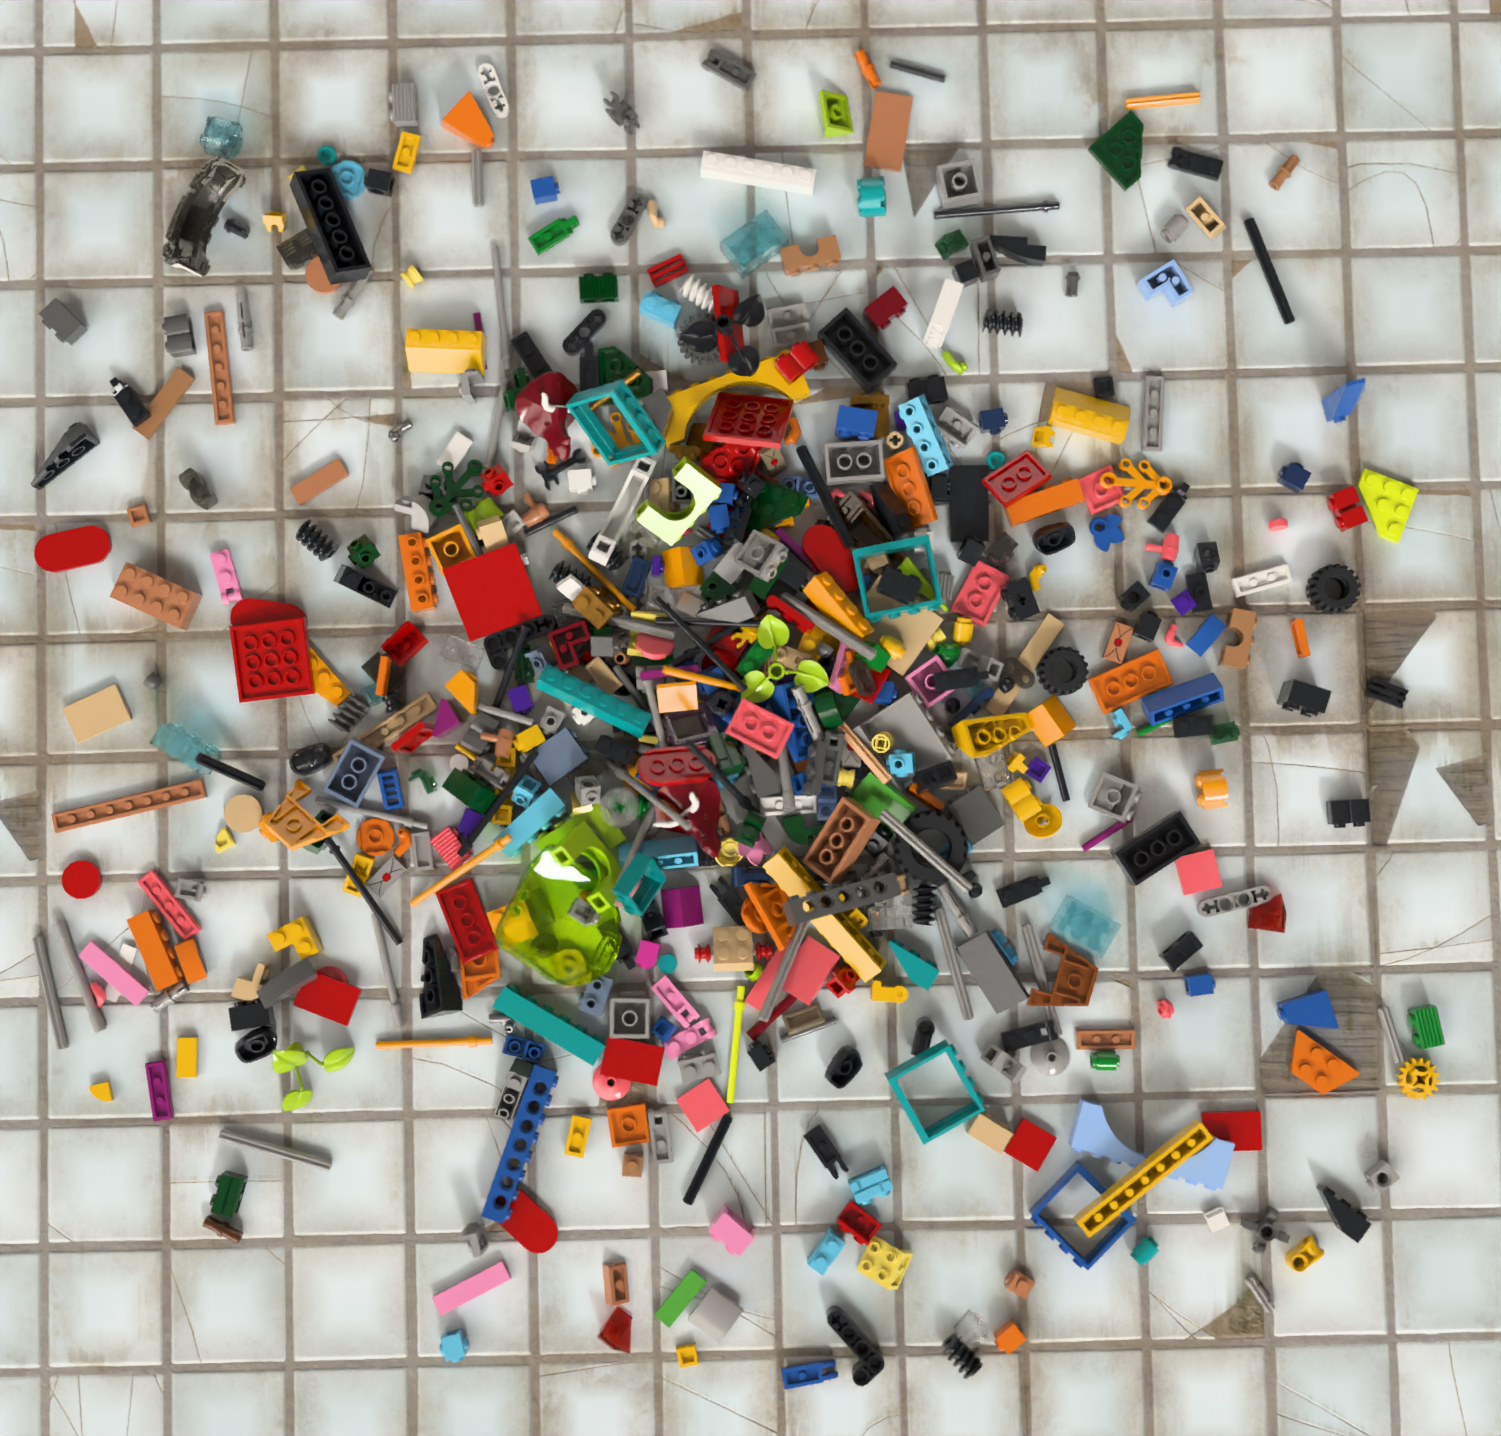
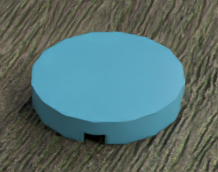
M344 160L332 167L331 171L343 199H353L364 192L366 188L364 185L366 173L360 164Z

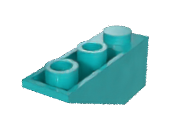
M888 939L887 943L909 979L928 991L940 972L936 968L937 964L929 959L925 962L919 958L921 954L913 949L907 951L903 948L904 944L894 939L892 942Z

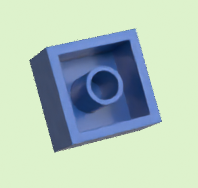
M839 405L834 436H838V439L849 440V438L857 439V441L873 440L878 411Z

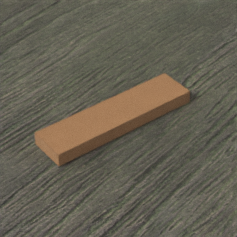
M178 367L147 407L151 417L138 427L133 426L132 428L150 440L195 379Z

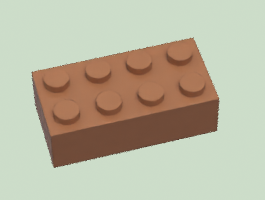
M128 562L125 563L110 594L111 598L186 631L203 597Z
M842 797L802 862L828 883L841 884L881 819L853 798Z

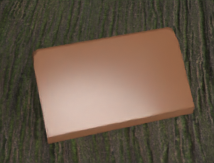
M626 1262L602 1265L606 1304L615 1306L629 1302Z

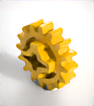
M1410 1057L1409 1063L1407 1061L1403 1062V1068L1397 1067L1401 1072L1400 1074H1395L1400 1079L1395 1083L1402 1086L1399 1091L1406 1092V1097L1410 1098L1412 1096L1414 1100H1418L1420 1097L1426 1100V1094L1432 1097L1431 1091L1438 1090L1435 1087V1083H1440L1436 1079L1440 1074L1434 1071L1436 1066L1430 1065L1429 1060L1425 1059L1423 1061L1421 1057H1417L1415 1060V1058ZM1415 1066H1423L1424 1068L1417 1070ZM1417 1087L1421 1089L1420 1091H1412V1089Z

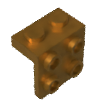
M884 392L873 393V396H865L864 393L854 394L850 398V407L878 411L873 438H887L890 434L889 395H885Z
M693 423L686 446L670 445L668 452L675 455L677 460H681L686 456L693 462L700 461L701 456L713 450L715 445L713 441L703 440V433L707 423Z
M601 585L585 586L571 603L598 630H601L613 615H622L624 612L621 608L622 604L618 600L607 595L609 592Z

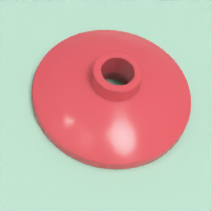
M601 1064L594 1072L592 1079L595 1092L605 1100L615 1101L621 1099L629 1091L631 1081L600 1075ZM613 1079L615 1084L609 1085L608 1080Z

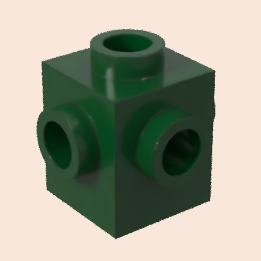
M366 534L353 540L346 547L350 553L348 558L354 565L358 563L362 569L371 565L375 559L381 556L376 546Z

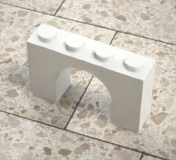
M945 278L923 340L927 347L937 349L938 347L941 349L964 284Z

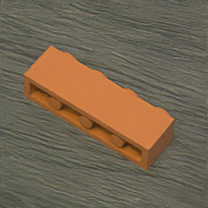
M1071 477L1060 481L1061 484L1056 486L1053 483L1042 487V491L1036 492L1033 490L1008 508L1003 506L1010 528L1082 503L1085 497L1078 478L1073 480Z
M152 909L127 919V923L157 991H160L183 981L184 972L182 967L177 964L175 950L172 947L170 948L167 941L169 940L167 932L161 927L160 915Z

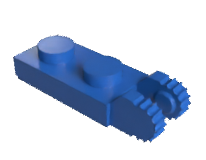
M835 1359L781 1368L784 1388L792 1389L823 1383V1381L837 1378V1371L825 1372L823 1374L821 1371L822 1368L835 1366Z

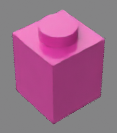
M641 939L635 960L636 963H639L638 967L644 969L654 968L661 943Z

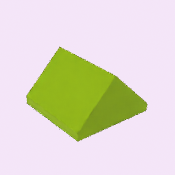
M820 90L818 104L824 138L853 133L847 96Z

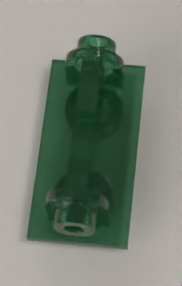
M523 644L516 663H520V667L514 668L517 684L535 683V671L529 657L526 658L524 655L531 650L530 645Z

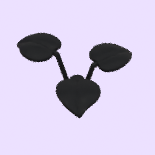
M761 295L751 296L741 302L734 309V320L728 315H720L715 321L716 326L707 321L697 322L686 331L680 333L681 338L691 349L704 352L714 346L713 338L717 337L718 331L723 336H729L737 350L728 359L729 369L738 376L750 377L754 375L760 364L757 350L749 345L740 350L732 332L734 331L733 324L738 326L745 324L747 327H755L763 321L765 309Z

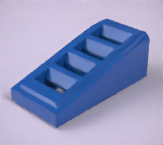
M393 767L379 770L377 776L385 810L404 807L398 768ZM393 775L394 778L384 779V776ZM395 782L394 786L385 787V784ZM394 790L397 791V793L387 795L386 793ZM398 798L399 800L388 803V799Z

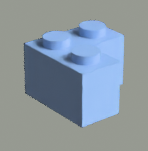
M1174 259L1143 277L1137 284L1146 301L1163 292L1172 307L1188 299L1194 292Z

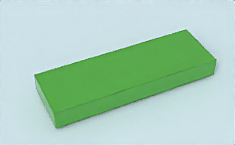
M691 1268L654 1313V1316L669 1328L706 1284L707 1280Z

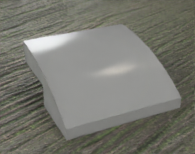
M805 303L767 309L774 348L793 345L797 341L800 343L804 340L805 342L812 341Z
M711 1286L697 1307L689 1315L688 1321L720 1343L744 1309L714 1286Z

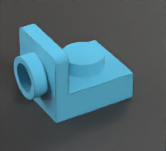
M1121 708L1113 711L1111 719L1114 725L1120 727L1121 730L1111 736L1122 739L1130 734L1129 730L1133 727Z

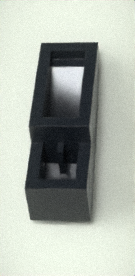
M989 235L992 247L998 253L1017 262L1043 267L1046 260V246L1027 245L1028 237Z

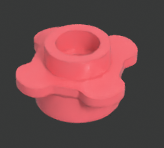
M1168 999L1156 1001L1158 1014L1163 1019L1166 1017L1168 1019L1171 1018V1015L1174 1014L1172 1003Z

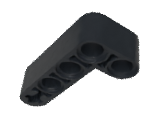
M547 614L520 623L534 627V633L529 636L527 635L524 643L548 635L547 633L557 629L556 620ZM545 620H549L550 622H552L550 624V628H547L546 626L540 627L542 631L539 632V628L536 625V623L542 626L546 624ZM520 624L490 634L484 639V648L494 669L498 671L506 670L509 662L506 650L515 646L521 630L519 628ZM514 632L516 634L515 641L508 642L507 635ZM492 639H497L498 646L495 649H490L489 642ZM499 657H503L505 660L504 665L501 667H497L495 664L496 659Z
M836 1305L831 1306L826 1313L827 1322L860 1359L852 1368V1377L856 1385L865 1386L883 1370L885 1366L883 1354L842 1308ZM833 1314H834L835 1316L839 1315V1320H840V1322H841V1325H840L839 1321H838L836 1318H833V1319H832V1315H833ZM847 1328L854 1330L851 1335H845L843 1332ZM860 1343L867 1344V1347L864 1350H859L857 1348L858 1344ZM877 1357L880 1359V1362L876 1365L871 1364L872 1358ZM864 1371L866 1373V1375L863 1378H858L856 1376L857 1372Z

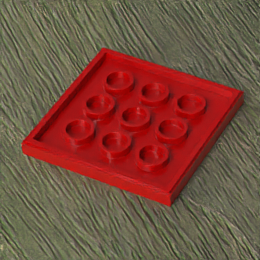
M719 392L703 433V440L780 449L794 407V400Z
M516 542L442 569L470 642L543 615Z
M305 617L229 626L239 703L315 694Z

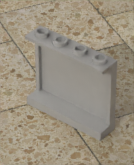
M914 690L853 729L859 739L889 774L890 770L887 769L886 759L889 758V754L894 753L895 749H905L906 752L915 751L917 771L944 763L956 756L954 746L951 742H947L943 729L936 725L932 712L925 708L923 698ZM882 731H888L893 734L895 743L891 749L884 753H878L872 748L871 741L875 735ZM915 772L908 773L906 777H896V774H890L892 777L888 783L900 792L913 783Z

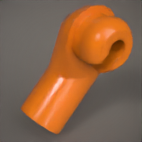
M797 417L789 419L791 430L788 435L784 436V443L786 445L795 444L801 436Z
M400 828L397 832L400 844L393 852L398 857H401L412 845L411 832L406 828Z

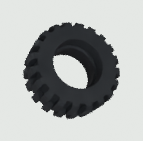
M930 810L916 813L904 821L903 824L916 836L926 829H935L943 833L949 842V853L944 861L958 873L962 870L969 852L968 838L963 827L955 818L944 812ZM898 833L896 834L894 840L895 858L901 870L909 878L928 885L941 884L950 880L935 866H927L920 863L914 856L913 847Z

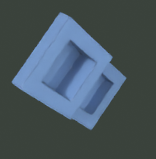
M824 784L821 787L817 798V823H826L836 808L837 785Z

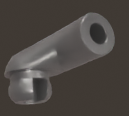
M407 419L388 432L389 439L394 443L400 441V435L413 428L411 422Z
M454 947L447 948L445 954L450 962L451 972L461 971L458 950Z
M503 1013L489 1014V1023H501L508 1033L514 1031L516 1027L514 1019Z

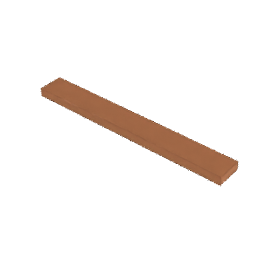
M204 778L51 814L55 833H60L207 798L208 795Z

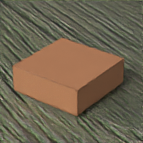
M144 503L127 509L133 528L152 523L147 504Z

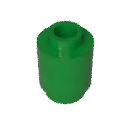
M1095 1051V1053L1090 1054L1091 1069H1096V1071H1116V1067L1120 1066V1057L1116 1055L1115 1051Z

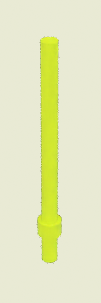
M740 985L737 986V996L733 1006L735 1016L727 1103H734L742 1014L746 1003L744 1002L745 986Z

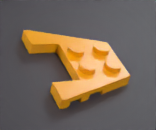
M300 778L295 782L293 789L286 794L283 803L278 805L265 823L266 828L291 851L350 828V823L339 813L321 824L300 806L298 802L311 794V788Z

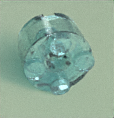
M209 116L206 120L204 133L201 134L199 139L200 145H203L208 155L231 161L232 157L236 158L242 147L243 138H240V132H243L242 127L238 122L217 116Z

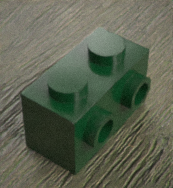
M715 571L699 588L702 592L700 596L708 602L710 600L716 602L722 596H733L732 594L738 591Z

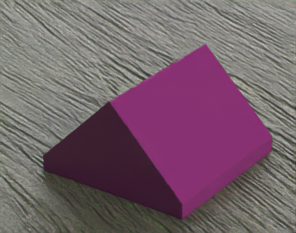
M444 698L440 699L432 736L444 738L465 724L452 702Z
M699 885L661 890L666 928H683L704 924Z

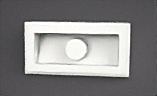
M684 592L676 609L693 618H698L695 614L699 611L700 606L706 602Z

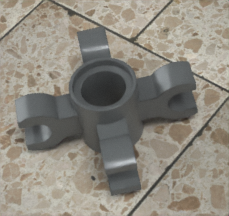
M611 91L612 101L610 102L606 98L603 99V102L611 107V109L606 108L605 111L618 126L621 127L624 124V131L632 135L633 133L630 130L632 125L640 128L639 123L632 119L638 118V115L626 101L622 100L619 102L618 94Z
M1268 1205L1263 1219L1254 1222L1242 1217L1240 1223L1243 1228L1252 1230L1258 1235L1252 1250L1260 1255L1264 1254L1267 1241H1272L1275 1238L1288 1243L1290 1235L1276 1230L1273 1226L1278 1210ZM1268 1226V1232L1266 1234H1262L1261 1231L1263 1227Z

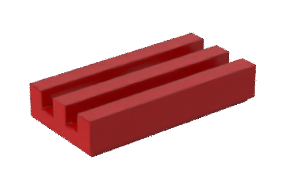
M679 254L647 269V273L654 287L657 288L689 273V269L682 255ZM680 261L679 263H677V264H675V265H673V266H671V267H669V268H667V269H664V270H662V271H660V272H658V273H656V274H654V275L652 274V273L657 272V271H659V270H661V269H663V268H665V267H667V266H669V265H671V264H673V263H675V262ZM683 267L682 270L656 282L655 279Z

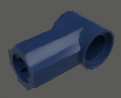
M731 867V886L741 887L749 882H753V884H769V875L764 868Z

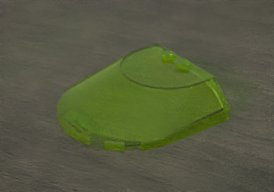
M551 844L546 846L525 870L495 929L496 945L551 982L563 986L585 985L603 976L613 965L622 939V934H619V923L622 922L618 906L615 907L614 904L600 912V918L593 926H583L567 915L575 897H580L590 904L586 898L597 886L598 877L577 861H573L561 868L550 854V851L556 846Z

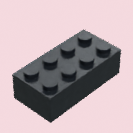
M847 307L817 334V339H822L823 346L867 394L896 370V361Z
M1174 811L1110 853L1130 884L1137 886L1199 846L1201 842L1181 811Z

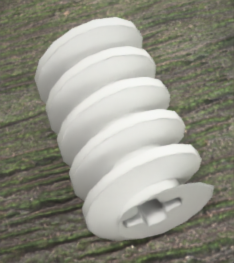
M692 274L683 284L680 293L683 292V297L685 298L689 296V301L691 302L696 300L695 304L697 306L702 304V310L708 309V314L711 315L714 312L712 287L707 290V283L705 282L701 286V279L699 278L694 281L695 274Z

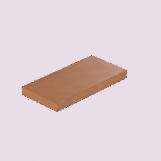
M876 91L864 167L901 172L913 97Z

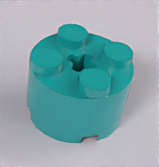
M884 176L857 179V191L859 194L857 204L860 217L886 216Z

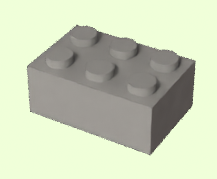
M882 439L824 444L826 486L884 481Z

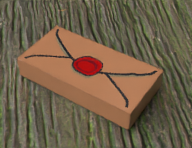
M1115 622L1102 658L1122 664L1134 628Z

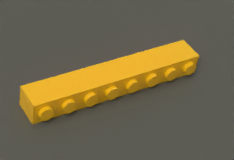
M785 846L772 855L763 865L766 873L778 883L780 889L785 891L789 897L799 894L801 898L806 896V892L817 890L818 893L824 891ZM821 898V904L826 907L827 901ZM804 902L803 908L808 912L809 906ZM843 912L811 920L817 927L818 932L824 935L830 945L840 953L843 960L855 970V973L865 983L881 972L887 961Z
M1194 1119L1073 1218L1090 1238L1210 1142L1213 1137L1201 1122Z

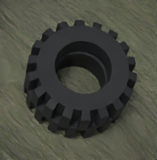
M1330 564L1314 572L1311 575L1312 578H1309L1307 581L1309 583V586H1306V591H1309V594L1306 595L1307 599L1311 598L1312 601L1309 602L1311 606L1316 605L1315 609L1317 611L1322 610L1324 614H1335L1351 608L1352 604L1358 600L1356 597L1360 596L1361 592L1358 591V588H1361V583L1357 584L1356 581L1359 579L1358 576L1354 577V571L1352 569L1347 570L1348 566ZM1329 578L1336 580L1341 586V595L1338 600L1330 598L1325 591V583Z
M1060 646L1045 653L1037 666V676L1040 678L1038 681L1040 684L1042 683L1044 690H1048L1050 694L1062 696L1072 694L1083 687L1089 670L1086 668L1088 663H1085V657L1079 654L1080 651L1077 649L1073 650L1069 646ZM1064 660L1071 665L1073 674L1068 682H1060L1053 676L1052 667L1056 661Z

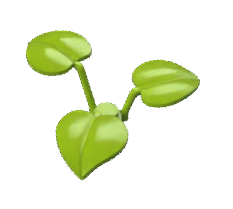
M771 614L766 615L761 621L757 637L758 642L764 649L774 647V663L769 667V675L767 677L758 670L750 671L744 676L742 681L748 688L744 692L741 691V700L744 698L752 703L767 700L774 692V684L769 679H780L784 674L796 673L795 685L802 684L807 693L815 692L828 686L829 679L827 673L816 661L803 660L799 663L798 670H786L785 665L777 660V646H783L787 643L790 632L788 626L783 621Z
M299 1042L292 1043L287 1049L273 1050V1070L276 1073H286L295 1068L299 1084V1090H292L284 1097L282 1101L283 1111L287 1112L302 1108L313 1097L310 1089L303 1090L298 1066L307 1062V1057L311 1058L319 1066L324 1067L326 1072H336L344 1068L351 1061L355 1051L354 1046L350 1048H337L328 1052L323 1062L310 1054L309 1050L305 1051Z

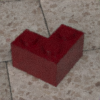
M585 620L547 633L560 670L564 671L581 665L574 646L591 640V634Z

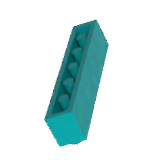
M547 663L536 684L537 689L640 739L652 717V714Z
M512 984L503 987L492 1006L594 1066L606 1045L602 1036L586 1032L588 1029L583 1025L571 1023V1019L564 1014L557 1015L553 1012L554 1009L547 1004L540 1005L535 997L529 994L527 996L520 993V989Z

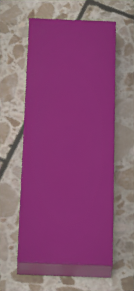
M779 527L775 535L780 538V542L809 570L817 574L818 571L805 556L802 548Z
M698 665L673 667L699 674ZM663 669L640 672L641 681L676 676L662 673Z
M166 1060L145 1063L153 1122L175 1118Z

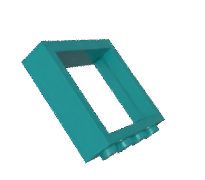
M623 379L575 393L566 404V407L609 466L657 454L666 442ZM610 396L642 442L618 448L587 403Z
M929 534L852 550L865 618L867 621L870 620V623L882 621L884 617H889L890 619L899 618L903 613H909V615L918 614L923 609L934 611L943 605ZM925 547L935 600L916 603L913 607L906 605L870 613L860 560Z
M946 1039L884 1073L923 1145L985 1111L981 1104L984 1102L979 1092L975 1093L973 1089L976 1086L971 1076L967 1077L964 1071L967 1069L963 1061L957 1060L955 1056L958 1054L953 1043L949 1045ZM946 1052L973 1102L923 1129L896 1079Z

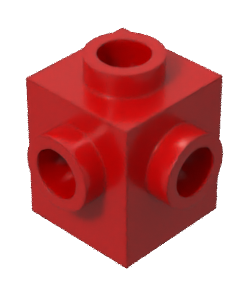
M499 462L480 474L484 481L481 483L482 487L487 493L491 492L494 497L504 493L506 489L514 485Z
M848 964L842 968L837 966L830 973L832 977L825 985L837 998H840L846 992L850 994L857 987L855 983L860 977Z

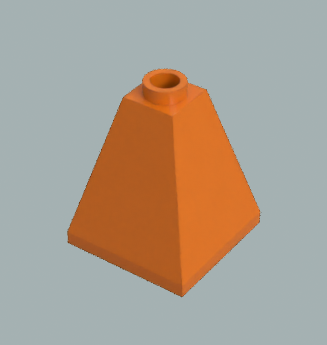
M469 91L442 119L441 126L445 130L482 149L485 147L489 149L495 142L491 128Z

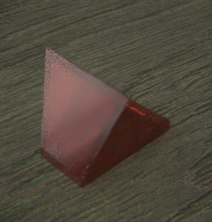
M1281 893L1271 898L1270 901L1250 909L1248 928L1285 933L1287 912Z
M617 1306L599 1329L597 1338L612 1350L630 1354L631 1320L633 1318Z

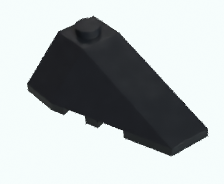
M433 934L423 939L422 963L425 965L424 975H421V981L424 982L423 993H420L419 996L421 1019L450 1015L462 1011L463 1001L455 976L451 972V967L438 934Z

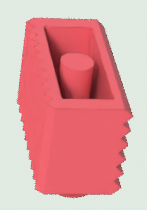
M447 826L429 841L451 870L454 871L473 857L471 854L473 849L469 848L463 857L458 855L457 851L463 845L459 838L461 834L456 827L451 828V826Z

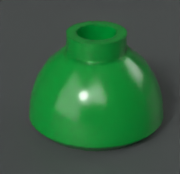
M954 642L938 644L934 649V654L939 656L946 668H949L957 662L960 655V647Z

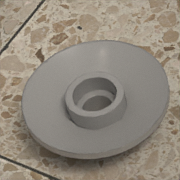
M1059 1039L1036 1044L1031 1050L1032 1065L1043 1075H1058L1069 1064V1050L1064 1042ZM1050 1054L1055 1056L1053 1061L1048 1060Z

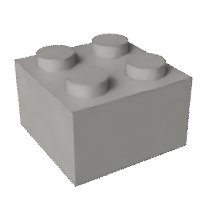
M975 158L937 166L935 176L942 210L980 203L982 190Z
M612 996L610 998V1038L649 1039L651 997Z

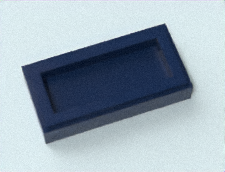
M634 556L621 592L639 599L652 562Z

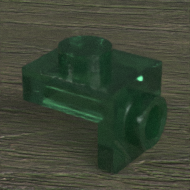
M960 229L945 234L935 243V247L943 260L969 246Z
M1234 721L1217 724V734L1209 735L1211 745L1236 741L1238 736H1240L1239 727L1235 725Z
M421 768L411 772V777L407 778L409 782L420 779L427 794L437 792L436 787L438 783L434 776H430L428 770L422 771Z

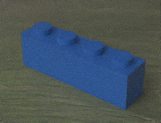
M1210 673L1141 698L1142 710L1151 726L1224 701V691L1222 684L1215 674Z

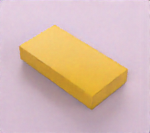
M199 1037L177 1038L176 1077L198 1076Z

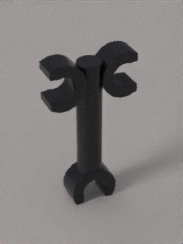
M580 449L574 450L572 457L550 469L546 461L543 462L546 466L543 471L535 466L536 472L543 477L547 490H551L549 487L550 481H555L557 486L559 485L558 479L554 477L555 475L575 463L583 464L586 462L585 457L582 459L576 458L581 453Z

